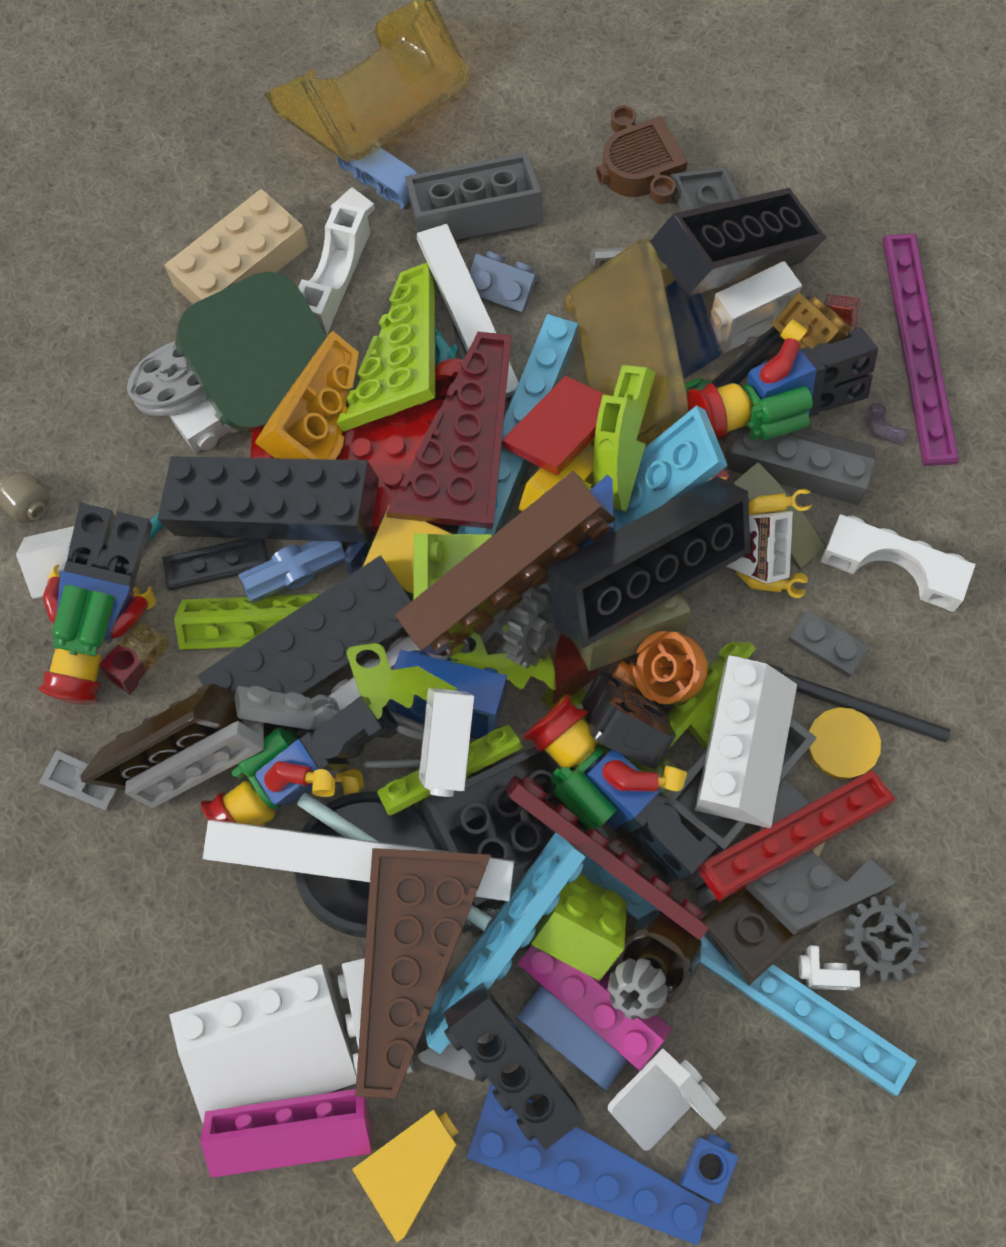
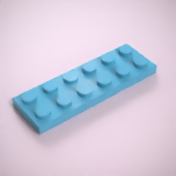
M554 834L512 891L510 900L504 902L487 929L482 932L438 992L424 1031L427 1046L440 1055L448 1044L452 1046L444 1033L448 1025L443 1012L482 982L489 989L496 979L501 980L507 974L512 965L511 958L519 947L524 948L532 940L536 932L535 925L543 914L549 915L554 910L560 899L559 893L565 884L573 882L581 873L584 865L582 861L585 859L584 854L559 834Z

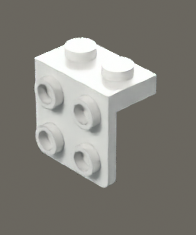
M663 1048L608 1105V1111L645 1151L650 1150L691 1107L714 1130L726 1119L715 1105L720 1098L705 1082L702 1081L698 1084L703 1078L687 1060L679 1064Z

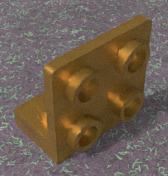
M799 292L771 323L782 333L792 319L797 321L807 329L806 334L799 342L801 345L800 349L809 347L811 350L818 344H832L847 339L848 331L853 330L852 327L843 322L844 320L837 313L827 307L817 297L813 295L808 300Z

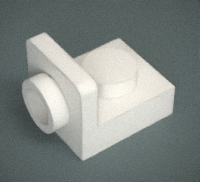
M810 945L805 949V955H799V978L806 979L807 988L853 991L860 987V972L847 970V964L825 963L823 964V969H820L819 946Z

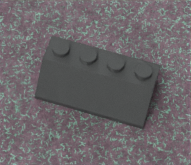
M528 152L405 176L417 233L447 224L454 240L543 223L542 192Z
M747 425L738 429L727 466L728 470L744 474L759 462L779 484L796 489H808L811 493L854 505L860 504L868 488L875 461L874 446L810 428H803L767 441L760 440L759 438L750 440V428Z

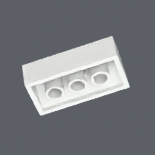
M731 655L728 656L722 672L695 811L771 828L797 684L766 663Z

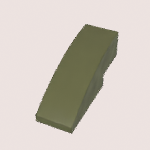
M759 462L733 482V484L748 491V501L764 495L785 493L786 496H789ZM787 507V511H793L790 560L799 569H802L823 551L825 546L803 512L796 510L794 507Z

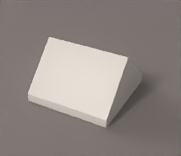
M74 526L24 537L16 556L33 600L43 597L47 578L55 565H60L57 570L59 575L64 570Z

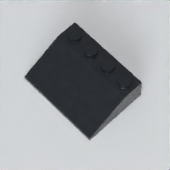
M535 746L465 780L464 791L454 790L453 797L435 795L421 802L419 806L442 851L490 854L493 858L515 860L511 886L513 887L521 881L556 832L508 796L506 785L514 775L521 780L527 775L545 789L544 791L548 794L545 798L558 807L559 804H564L554 794L556 786L552 783L551 777L554 776L553 772L557 768L561 770V767L545 750L539 752ZM577 820V823L585 828V826L579 820ZM603 825L595 829L606 838L608 837ZM475 897L473 904L477 906L489 898Z

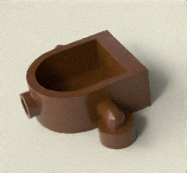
M626 105L616 107L611 113V127L616 133L607 140L603 150V163L596 167L599 183L601 185L606 184L612 191L622 196L640 197L649 194L655 203L667 204L671 202L675 195L676 184L670 177V174L686 172L688 162L662 116L635 125L636 112L633 108Z

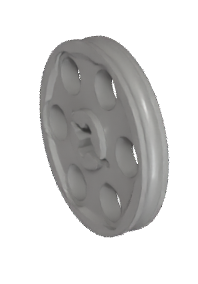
M175 341L156 349L146 356L134 368L128 379V394L136 407L145 414L165 416L179 413L195 406L207 397L200 384L193 386L198 380L184 356L180 357L181 355L178 353ZM173 396L171 399L164 401L166 398Z

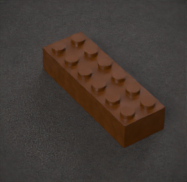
M572 471L395 614V616L420 651L440 656H452L466 645L464 640L474 632L479 634L488 629L494 623L493 617L503 609L508 611L518 605L523 599L522 594L530 587L537 588L548 581V567L581 550L580 547L590 539L596 541L603 537L611 529L609 524L615 518L592 488L576 472Z

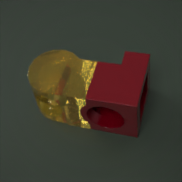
M142 623L130 634H127L99 665L108 680L131 695L139 685L138 681L158 661L168 648L169 639L149 624Z

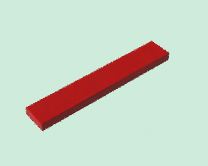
M871 770L775 822L771 828L766 827L709 858L696 870L720 902L885 809L896 799L876 773Z

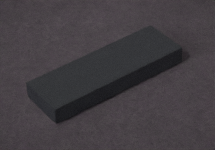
M251 538L162 557L166 584L169 591L238 576V574L269 561L265 539Z

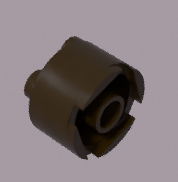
M654 910L632 924L625 935L624 950L613 963V967H617V965L629 958L636 962L640 958L651 961V966L656 969L660 968L666 977L664 983L668 987L666 1002L671 1004L684 995L700 964L702 942L660 910Z

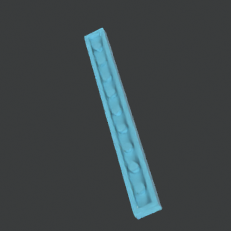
M584 854L585 859L582 861L584 865L581 874L586 876L589 881L606 890L616 892L622 899L626 900V914L638 920L649 912L658 910ZM705 936L701 938L700 965L891 1095L898 1096L917 1062L915 1059L775 965H772L749 986Z

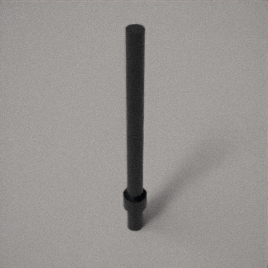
M769 664V666L796 683V692L842 708L854 709L871 718L944 743L949 738L950 729L784 673L783 668Z

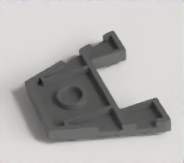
M785 779L778 787L772 824L810 803ZM761 826L759 831L763 830L766 827ZM810 850L745 888L792 934H796L834 916L846 908L856 906L878 893L881 894L888 891L896 881L869 858L845 882Z

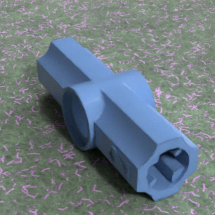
M312 541L301 547L299 545H290L276 552L270 561L238 574L248 599L251 603H255L285 588L287 590H294L306 585L314 578V575L344 562L345 552L339 541Z

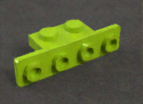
M730 642L722 647L717 659L708 667V676L702 690L693 699L676 704L667 714L676 734L671 746L688 729L701 747L707 749L722 672L728 656L748 659L756 650L751 642Z
M509 725L494 729L486 736L469 744L465 780L488 770L489 765L522 748L519 738ZM419 770L401 779L393 780L387 786L377 791L388 815H393L420 800L425 801L435 796L431 795L430 790L422 785L419 780Z

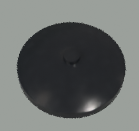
M367 791L348 794L325 805L379 842L442 851L422 810L414 804L393 815H388L378 793ZM314 816L308 820L301 831L344 837ZM294 872L298 892L304 904L317 919L343 934L366 938L370 882Z

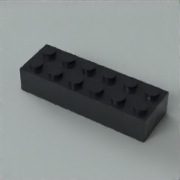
M786 188L673 213L649 242L656 250L658 258L666 264L675 277L678 286L690 296L745 280L783 261L789 267L797 265L804 261L826 239V236L792 190Z
M171 456L158 520L174 536L369 543L379 478L368 460Z
M717 476L548 567L547 574L556 630L582 648H585L750 553L748 491Z
M380 555L198 674L197 677L202 685L217 684L220 687L236 691L237 686L248 688L259 686L272 692L284 694L295 692L307 697L351 668L347 657V650L350 647L372 643L384 646L406 632L395 614L407 606L411 600ZM360 651L356 656L357 663L374 653V651Z

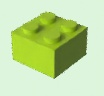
M580 873L573 882H567L560 891V899L554 910L549 915L543 914L535 925L536 932L531 940V945L600 981L624 950L627 901L622 899L616 892L606 890L589 881L586 876Z

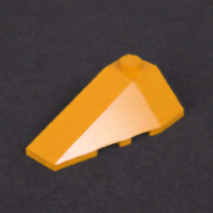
M334 331L330 332L271 415L255 443L274 458L336 460L344 442L342 429L337 424V420L340 414L346 413L348 409L346 399L349 395V390L353 388L359 352Z

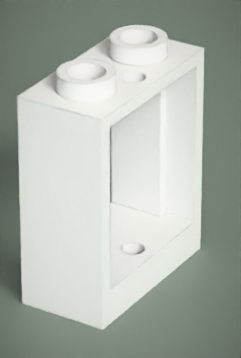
M785 261L715 294L707 328L708 337L713 345L719 344L723 352L726 353L744 344L748 337L755 336L757 338L765 334L773 326L771 324L793 297L798 292L800 293L802 284Z
M428 688L419 780L424 788L430 790L431 795L453 797L454 790L464 791L474 695L466 691Z

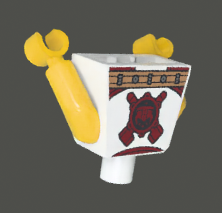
M802 488L796 491L793 496H786L785 493L758 496L749 501L750 553L726 567L735 570L736 574L751 589L779 593L784 589L794 598H801L805 595L806 590L795 589L793 583H808V577L803 573H795L790 577L793 511H787V507H794L798 511L808 510L813 504L801 506L797 503V496L801 493H811L810 490Z

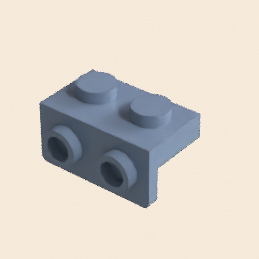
M487 251L485 257L475 254L469 274L479 296L524 313L535 282L539 283L541 278L533 274L534 267L517 261L515 267L504 264L505 257Z

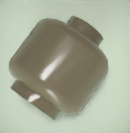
M26 472L10 473L0 480V507L12 519L18 522H27L30 519L38 520L45 514L49 494L32 475Z

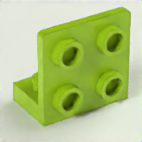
M414 534V599L493 535Z

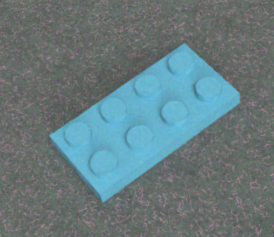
M695 406L644 448L627 511L613 509L615 518L613 532L704 484L728 466L705 409Z

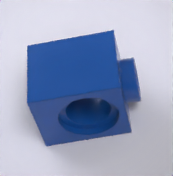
M710 1133L706 1140L696 1137L678 1184L720 1205L739 1157L729 1152L732 1144ZM711 1153L719 1161V1171L714 1177L705 1178L699 1170V1162L704 1155Z

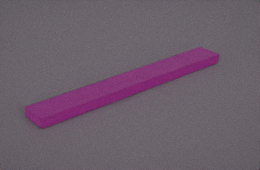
M916 233L884 235L882 242L923 466L957 464L959 457Z

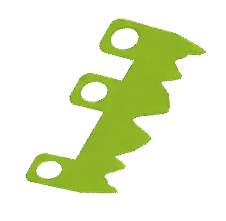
M507 624L502 627L503 634L510 630V626ZM474 632L469 637L475 640L476 649L470 653L457 652L450 656L452 660L450 662L483 670L484 667L499 671V674L507 675V680L520 690L524 689L530 677L544 681L553 690L556 688L554 665L548 650L545 660L539 658L537 666L530 664L529 668H525L506 657L508 652L488 655L480 634ZM372 643L352 646L347 650V657L359 694L369 698L371 702L369 707L378 720L382 716V707L390 699L406 708H411L414 695H418L427 701L428 688L457 690L456 687L419 666L391 670L385 650L380 644ZM372 650L379 655L380 662L373 668H364L357 663L356 656L360 651Z

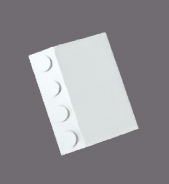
M322 964L169 1014L178 1054L202 1123L204 1122L205 1111L325 1094L356 1084L357 1075L328 968Z

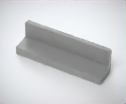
M243 719L244 724L239 721L230 724L127 780L125 794L150 808L168 801L264 750V722Z

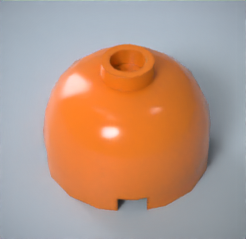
M659 631L649 635L639 645L636 651L639 656L637 665H633V676L637 688L645 698L656 701L659 704L676 705L693 699L702 690L708 676V662L704 650L696 640L680 632Z

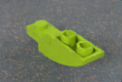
M622 365L614 395L602 396L595 430L593 450L594 486L606 475L610 476L613 480V509L625 512L627 511L646 445L637 441V437L656 371L647 367Z

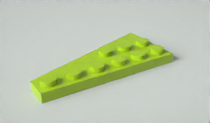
M427 262L399 274L389 298L392 304L388 314L382 315L379 322L382 329L379 336H373L357 373L361 379L357 388L350 390L346 399L350 405L347 412L341 413L337 420V424L343 432L385 416L394 415L415 405L424 404L435 398L434 277Z

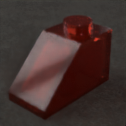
M563 634L559 636L560 639L556 646L555 690H553L552 704H556L566 694L572 696L594 680L598 673V668L592 671L588 670V666L575 643Z

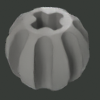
M629 958L617 965L616 970L610 974L607 988L611 994L609 1000L615 1009L623 1011L624 1017L635 1020L638 1016L646 1020L659 1012V1008L665 1005L668 993V987L664 984L666 977L660 968H653L649 960L640 958L636 962Z

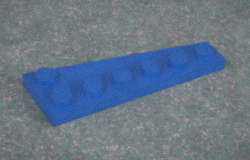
M491 1083L466 1158L699 1246L710 1203L577 1126L545 1150L536 1138L529 1141L516 1123V1120L519 1118L512 1108L506 1112L493 1095L492 1091L495 1089V1086ZM528 1098V1100H527L526 1102L531 1103V1102H534V1101H532V1100H530V1099Z

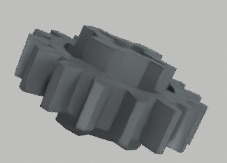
M542 588L540 591L534 589L531 598L526 595L523 597V605L520 608L515 606L510 617L511 619L507 621L510 630L503 635V638L508 640L503 647V650L508 652L506 657L525 668H529L530 664L537 666L539 658L545 660L547 658V650L549 648L554 649L560 639L559 636L562 635L555 628L551 594L545 588Z
M887 896L880 905L876 897H872L867 900V907L861 903L854 907L857 916L848 915L844 921L851 926V929L843 930L841 936L849 939L850 944L843 947L842 950L846 953L853 952L855 957L850 962L852 967L859 964L864 966L863 977H869L876 972L877 982L879 983L885 982L888 974H890L893 982L903 980L902 971L908 976L916 973L912 962L915 964L925 962L924 956L918 952L929 947L928 942L920 940V934L926 932L927 927L916 926L915 921L919 917L918 912L910 915L905 913L906 902L903 901L894 907L892 897ZM877 914L875 926L862 928L863 923L869 916ZM897 920H898V921L902 924V926L905 928L906 933H905V932L903 931V929L899 926V924L897 923ZM885 931L886 937L892 939L895 943L885 947L883 940L873 936H877ZM862 945H865L873 954V960L866 954ZM907 951L902 961L892 965V961H895V953Z

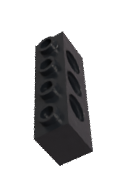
M483 982L443 1012L448 1028L444 1030L446 1037L457 1051L464 1048L471 1056L468 1062L477 1077L482 1082L488 1078L495 1086L492 1092L496 1100L506 1112L511 1108L519 1117L516 1123L529 1141L536 1138L542 1147L547 1150L585 1120L575 1099ZM484 1034H496L488 1043L478 1042L479 1038ZM510 1064H519L517 1069L511 1073L502 1072ZM542 1094L537 1101L526 1102L532 1095Z

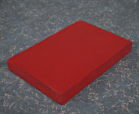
M564 376L502 439L503 448L558 476L595 437L602 396L606 394Z

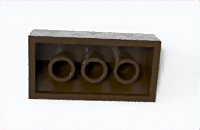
M217 684L203 685L188 698L172 703L169 709L156 716L144 719L138 727L131 731L120 733L116 736L115 740L98 751L80 775L81 782L125 790L127 780L236 721L244 724L243 719L237 717L234 699L236 691L220 687Z

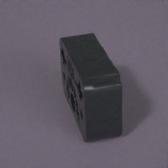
M605 671L604 673L598 672L581 702L583 710L589 711L585 718L590 735L599 743L647 767L656 769L676 737L663 704L645 698L637 687Z

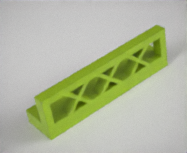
M320 594L274 595L265 597L255 603H251L248 597L182 599L174 617L179 650L241 647L301 608L299 606H304Z

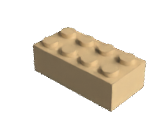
M260 189L164 266L173 286L194 304L254 274L266 271L277 273L309 246L303 225L265 191Z

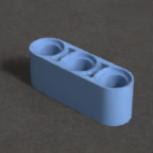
M358 135L336 157L337 163L343 171L347 169L354 174L353 177L366 186L371 185L377 189L376 193L391 202L393 200L401 205L400 209L405 208L410 202L405 176L418 173L367 138Z
M542 986L536 990L516 1017L524 1025L526 1024L538 1037L554 1050L556 1049L565 1056L566 1060L583 1074L593 1079L606 1092L628 1063L625 1057Z

